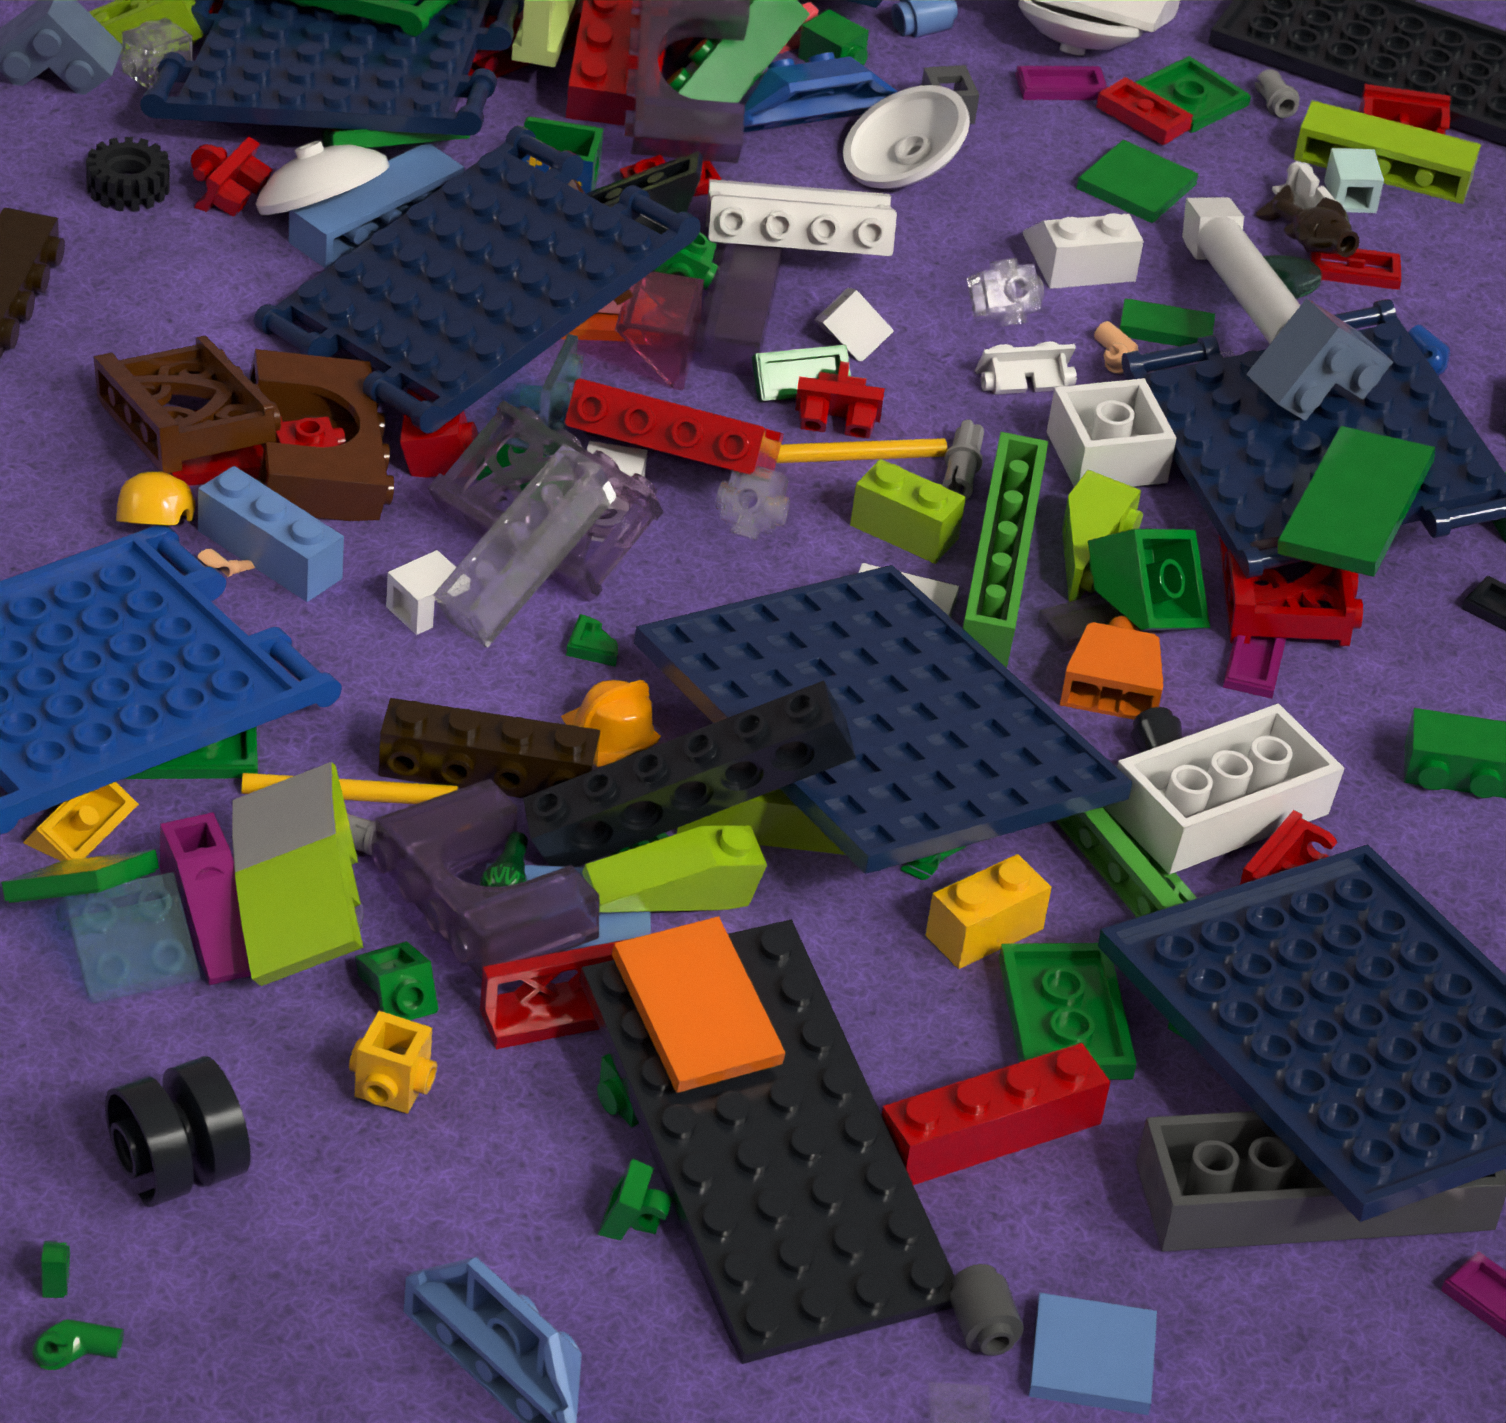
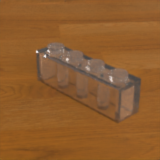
M563 443L433 594L450 624L484 647L488 648L615 500L616 494L600 465Z

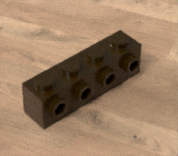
M390 698L380 732L378 776L426 784L458 786V789L524 798L596 770L601 730Z

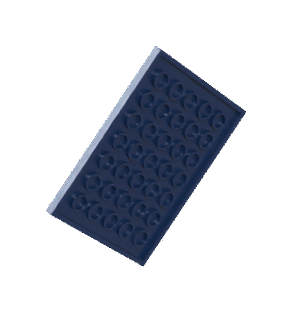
M1368 844L1100 929L1098 947L1359 1222L1506 1169V975Z

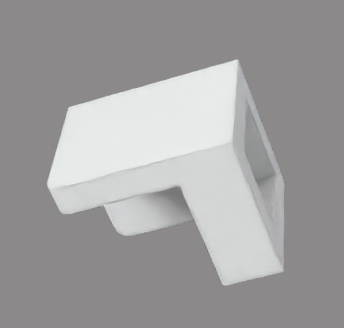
M847 288L814 319L823 330L833 335L842 345L847 344V351L858 361L865 360L894 332L857 290Z
M436 550L388 572L386 607L412 632L418 635L433 628L434 601L465 587L466 576Z

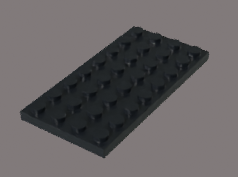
M1233 0L1211 29L1209 44L1361 96L1363 95L1365 84L1451 96L1450 126L1506 145L1505 30L1415 0Z
M792 919L728 934L786 1054L783 1064L676 1093L615 961L611 960L581 968L579 981L668 1194L672 1198L673 1206L727 1335L742 1364L953 1308L950 1294L953 1289L952 1280L955 1275Z

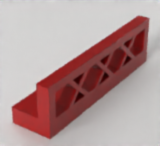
M621 941L483 966L480 1012L495 1048L501 1049L599 1030L579 981L581 968L614 960L612 957L614 943ZM578 971L577 974L566 982L555 984L551 982L561 972ZM518 980L524 981L515 991L497 995L498 984Z

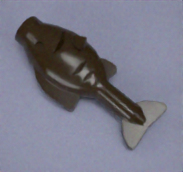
M1285 185L1270 202L1255 213L1257 218L1264 221H1272L1282 217L1291 222L1284 228V231L1289 238L1297 239L1303 245L1306 252L1338 254L1342 257H1349L1358 249L1359 236L1352 230L1347 212L1342 204L1327 197L1322 198L1315 207L1303 209L1294 204V192L1289 185Z

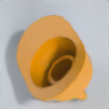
M614 679L601 681L591 687L580 707L561 716L566 725L601 730L597 767L609 765L636 752L646 750L656 744L661 737L654 730L652 724V702L649 698L648 684L644 680L630 683Z

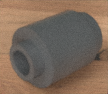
M976 1264L964 1268L952 1280L953 1289L950 1294V1300L966 1345L972 1352L982 1351L985 1355L989 1356L1003 1354L1014 1346L1024 1329L1005 1277L997 1273L996 1269L991 1265Z

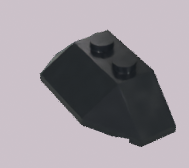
M700 151L585 194L612 208L619 202L622 191L630 185H635L647 191L650 199L676 213L687 212L701 178L703 157ZM642 215L635 220L659 234H663L668 230Z

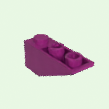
M214 813L161 823L160 872L209 985L251 976L241 924L234 861Z

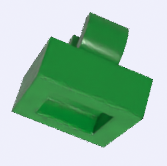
M632 1158L611 1191L598 1235L622 1240L630 1226L634 1230L656 1234L660 1219L665 1220L668 1215L672 1198L663 1191L647 1189L653 1167Z

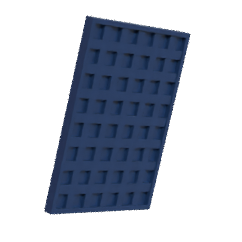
M893 565L636 626L634 644L713 723L820 681H825L846 717L856 759L779 789L864 874L1129 799L1132 781Z

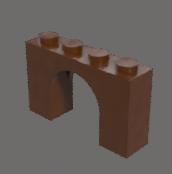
M255 349L248 379L253 384H257L260 391L271 402L276 403L282 421L328 416L332 428L342 427L344 430L346 443L334 447H311L266 442L257 481L315 518L343 521L380 520L383 505H390L392 503L394 476L387 475L386 472L389 464L390 449L389 444L382 443L385 415L378 412L379 403L363 393V383L366 377L372 373L370 362Z

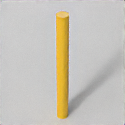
M945 438L781 444L777 463L945 457L947 441Z
M243 773L242 794L255 792L293 776ZM339 779L344 800L457 807L458 786Z

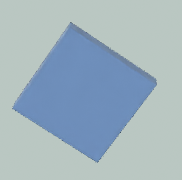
M1039 1293L1029 1397L1149 1415L1152 1399L1157 1311Z

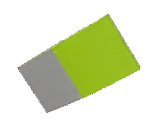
M329 762L232 800L235 880L252 980L260 986H264L364 948L354 908L361 905L352 868L353 864L358 863L336 765L333 762Z

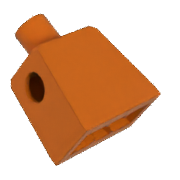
M1126 616L1113 618L1109 625L1095 622L1087 624L1067 665L1060 706L1132 720L1147 709L1159 707L1163 690L1159 637L1152 633L1139 631V628Z

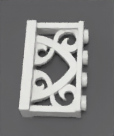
M709 179L706 227L709 230L708 238L712 242L891 256L894 248L897 213L890 207V194Z

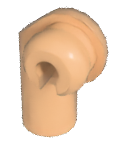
M1110 321L1103 322L1097 327L1094 338L1106 348L1104 352L1105 367L1112 373L1123 374L1122 354L1138 351V345Z

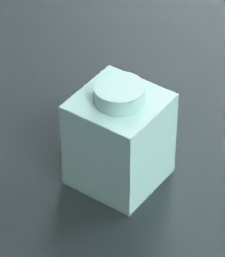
M1331 148L1324 179L1329 193L1336 201L1343 205L1346 212L1377 213L1384 179L1375 150Z

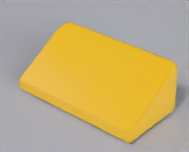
M117 782L108 784L63 802L23 843L59 861L86 858L139 804Z

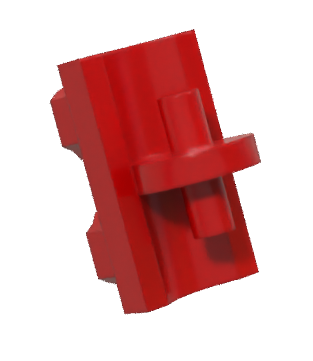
M249 136L228 158L227 151L222 147H215L209 144L199 146L191 155L190 161L194 170V178L198 181H206L207 192L196 202L194 208L208 212L215 205L222 211L235 217L247 204L252 194L251 192L256 195L267 184L273 172L272 168L254 157L260 143Z
M840 361L838 374L820 372L819 379L799 376L795 411H799L800 429L825 432L828 415L845 417L847 420L844 435L869 439L875 422H880L885 388L866 386L867 378L848 376L850 362Z

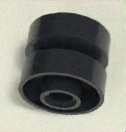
M202 1056L166 1069L162 1078V1086L153 1077L145 1076L108 1090L105 1098L106 1121L119 1165L130 1179L154 1171L155 1188L138 1194L147 1207H154L189 1194L193 1187L194 1177L202 1185L211 1186L243 1174L249 1169L251 1150L245 1119L228 1078L212 1058Z

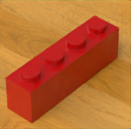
M1079 1043L884 1105L881 1115L913 1185L1100 1125L1102 1123L1110 1080L1084 1044Z

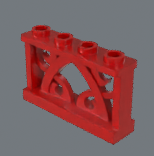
M581 378L575 381L565 419V424L568 427L771 480L774 474L784 433L769 430L760 425Z
M1219 536L1230 643L1234 642L1235 637L1241 635L1245 636L1244 644H1250L1251 636L1338 640L1339 646H1350L1353 628L1360 629L1363 620L1362 599L1355 598L1358 590V573L1310 562L1314 568L1291 583H1287L1285 578L1272 568L1263 570L1262 576L1247 579L1231 550L1229 549L1228 551ZM1263 580L1269 582V584L1261 586L1254 582ZM1317 601L1329 602L1334 609L1320 608L1321 605ZM1302 602L1306 607H1301L1298 603Z

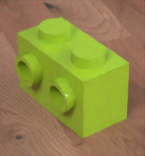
M879 459L856 483L850 526L936 564L959 539L966 497L945 488L941 484L934 483L902 469L898 465Z

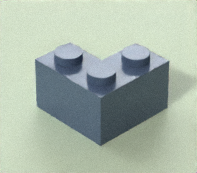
M38 0L0 28V72L13 85L23 86L49 67L76 94L86 95L112 76L123 46L77 0Z
M1306 298L1246 375L1278 405L1306 421L1336 383L1363 400L1371 389L1377 385L1393 361L1361 332Z

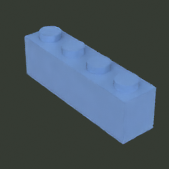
M428 142L389 160V168L372 180L331 198L290 210L289 243L326 269L335 264L338 258L349 254L370 239L376 231L387 227L404 215L411 206L422 202L439 190L445 182L463 173L464 166Z

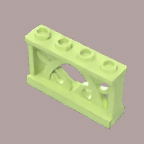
M524 0L523 20L513 43L512 60L555 67L580 0Z

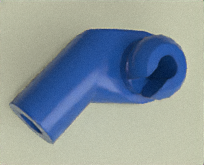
M1414 326L1408 332L1436 374L1438 376L1447 369L1450 348L1424 326Z

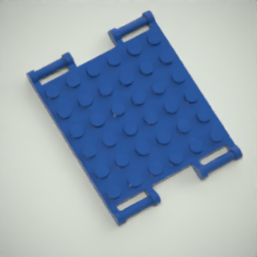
M156 525L0 581V786L8 795L0 797V835L11 831L19 819L97 790L136 773L143 772L182 755L189 754L315 703L319 707H328L339 698L342 686L330 673H321L292 646L291 638L281 628L271 627L248 636L211 601L217 599L224 592L226 579L215 568L205 567L179 543V536L168 525ZM164 557H166L177 569H175ZM276 661H278L281 665H283L294 677H296V678L299 680V682H298L295 678H293V677H292L282 666H280Z

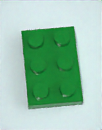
M1098 943L1001 944L999 964L1019 1062L1083 1043L1109 1080L1133 1079L1137 1063L1114 963L1098 947Z

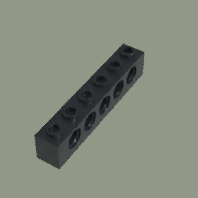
M823 680L524 797L523 802L530 838L549 866L578 867L856 759L846 717Z

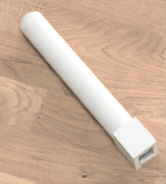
M1230 197L1186 198L1182 235L1186 247L1196 260L1207 259L1265 339L1271 344L1301 305L1243 231L1244 215Z

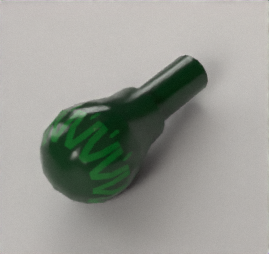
M512 832L508 835L503 853L485 870L480 878L479 892L481 898L489 907L498 911L513 910L527 896L528 879L523 859L528 846V838L521 832Z

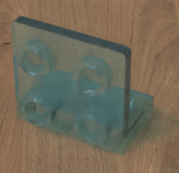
M567 335L543 387L517 383L490 440L549 457L552 449L561 450L566 436L567 426L565 419L574 384L580 378L583 367V355L577 354L578 336Z
M174 872L129 881L99 893L65 896L56 909L61 931L71 929L87 996L92 1003L197 981L200 977Z

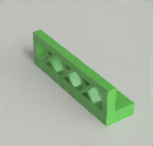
M1105 806L1056 820L1058 825L1136 917L1197 899L1176 873L1169 875L1105 809Z

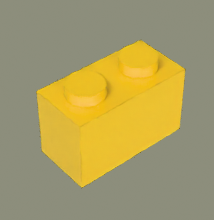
M1016 854L932 893L925 936L958 969H961L1000 950L1001 944H1013L1043 930L1052 887L1019 854Z

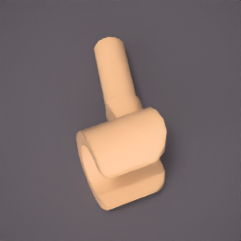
M211 548L205 549L198 554V559L205 565L219 568L227 577L255 568L250 560L227 561Z

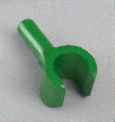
M966 846L910 861L907 864L933 875L938 869L940 862L964 849ZM904 865L901 868V871L920 880H926L931 877L908 865Z

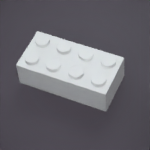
M1276 704L1118 761L1117 768L1132 781L1130 796L1128 800L1105 806V809L1170 875L1270 837L1293 810L1303 814L1302 818L1307 821L1328 815L1345 768L1280 704Z

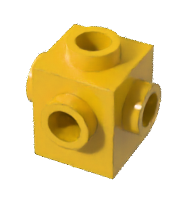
M378 1011L365 1036L357 1040L350 1057L349 1070L355 1072L354 1097L369 1101L377 1106H385L408 1114L419 1093L428 1094L436 1076L437 1062L431 1060L432 1027Z

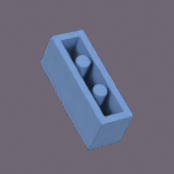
M236 466L231 467L198 488V531L240 559L250 560L255 569L304 601H310L342 579L344 536Z

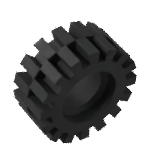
M116 137L109 139V146L104 142L96 144V150L91 148L88 152V157H86L87 192L91 193V198L95 202L101 200V206L109 208L112 204H115L116 211H124V206H131L132 212L140 211V205L150 209L154 207V201L158 203L163 202L165 195H168L170 191V159H168V154L166 151H161V146L156 143L148 147V140L143 138L138 143H134L133 137H125V142L119 143Z

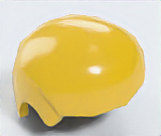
M162 471L139 473L125 481L120 490L116 521L132 524L177 525L181 515L187 516V521H192L196 505L190 487L184 481Z

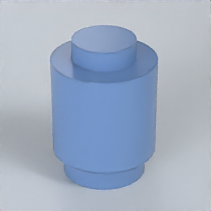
M900 0L899 3L893 4L891 8L893 25L903 37L913 35L914 38L949 30L952 28L954 19L958 15L955 0Z

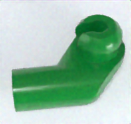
M65 1319L46 1330L36 1339L33 1345V1357L40 1367L47 1370L64 1368L86 1354L117 1359L124 1338V1329Z

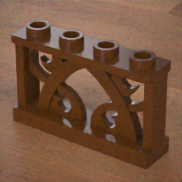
M206 335L196 337V345L119 360L112 352L93 356L97 397L102 406L155 466L164 473L181 471L182 461L259 444L265 448L266 442L276 443V431L281 429V417L276 403L271 402L260 391L259 386L253 384L243 374L242 369L230 361L223 349H219ZM172 395L193 396L210 400L196 412L183 407L164 406L171 400Z

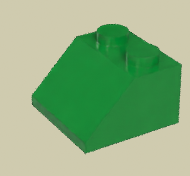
M1131 529L1088 540L1089 566L1093 576L1095 591L1139 629L1197 630L1210 628L1196 530Z

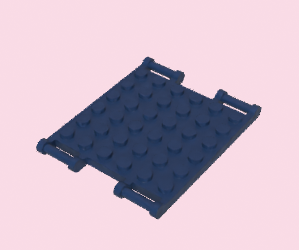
M195 0V5H192L191 12L203 35H208L196 61H187L176 52L164 54L158 64L159 75L153 87L144 93L140 101V108L146 116L156 119L475 135L479 133L484 123L483 109L487 98L492 96L495 91L497 78L489 69H477L471 76L468 75L477 50L501 51L509 48L514 37L512 27L516 16L524 9V0H459L454 4H447L429 20L427 29L418 36L408 35L400 25L391 23L377 24L369 18L356 15H338L332 10L316 6L302 7L289 0H224L218 14L209 13L215 0ZM419 0L414 6H419L424 0ZM490 15H496V21L489 28H486ZM175 82L185 83L179 97L169 96ZM468 98L466 105L461 107L458 112H455L459 99Z
M515 126L508 132L505 143L492 152L483 155L477 163L457 177L445 182L443 187L425 200L411 206L404 215L387 227L376 231L370 239L349 254L338 258L335 264L314 279L303 283L297 291L276 306L271 304L261 306L254 316V324L267 335L274 333L300 350V354L331 357L343 348L361 360L370 362L371 366L379 371H374L366 377L363 383V393L377 403L385 402L410 417L412 424L425 433H433L692 243L700 233V221L687 212L676 213L650 199L647 191L635 185L626 187L620 195L619 202L612 208L567 185L572 179L575 181L583 171L584 164L580 156L571 151L561 152L536 139L535 134L531 130L523 126ZM529 155L550 166L551 169L543 172L521 159ZM642 215L668 230L663 234H659L635 220ZM297 320L315 332L309 333L293 322ZM407 387L428 401L421 402L403 391V389Z
M1391 299L1375 301L1373 307L1334 315L1354 329L1377 325L1376 327L1358 331L1393 361L1391 366L1363 400L1336 383L1306 421L1278 405L1246 375L1265 350L1248 351L1241 355L1223 358L1216 337L1210 335L1198 338L1197 343L1145 354H1140L1139 351L1122 354V369L1126 379L1145 378L1176 436L1173 453L1175 462L1228 551L1230 549L1247 579L1262 576L1263 570L1304 561L1277 554L1278 539L1340 426L1435 447L1434 462L1401 525L1421 521L1430 536L1437 538L1449 535L1451 529L1506 518V473L1396 316V310ZM1199 362V363H1197V364H1192V365H1188V366H1183V367H1178V368H1173V369H1166V368H1170V367H1175V366H1180V365H1185V364H1190V363Z

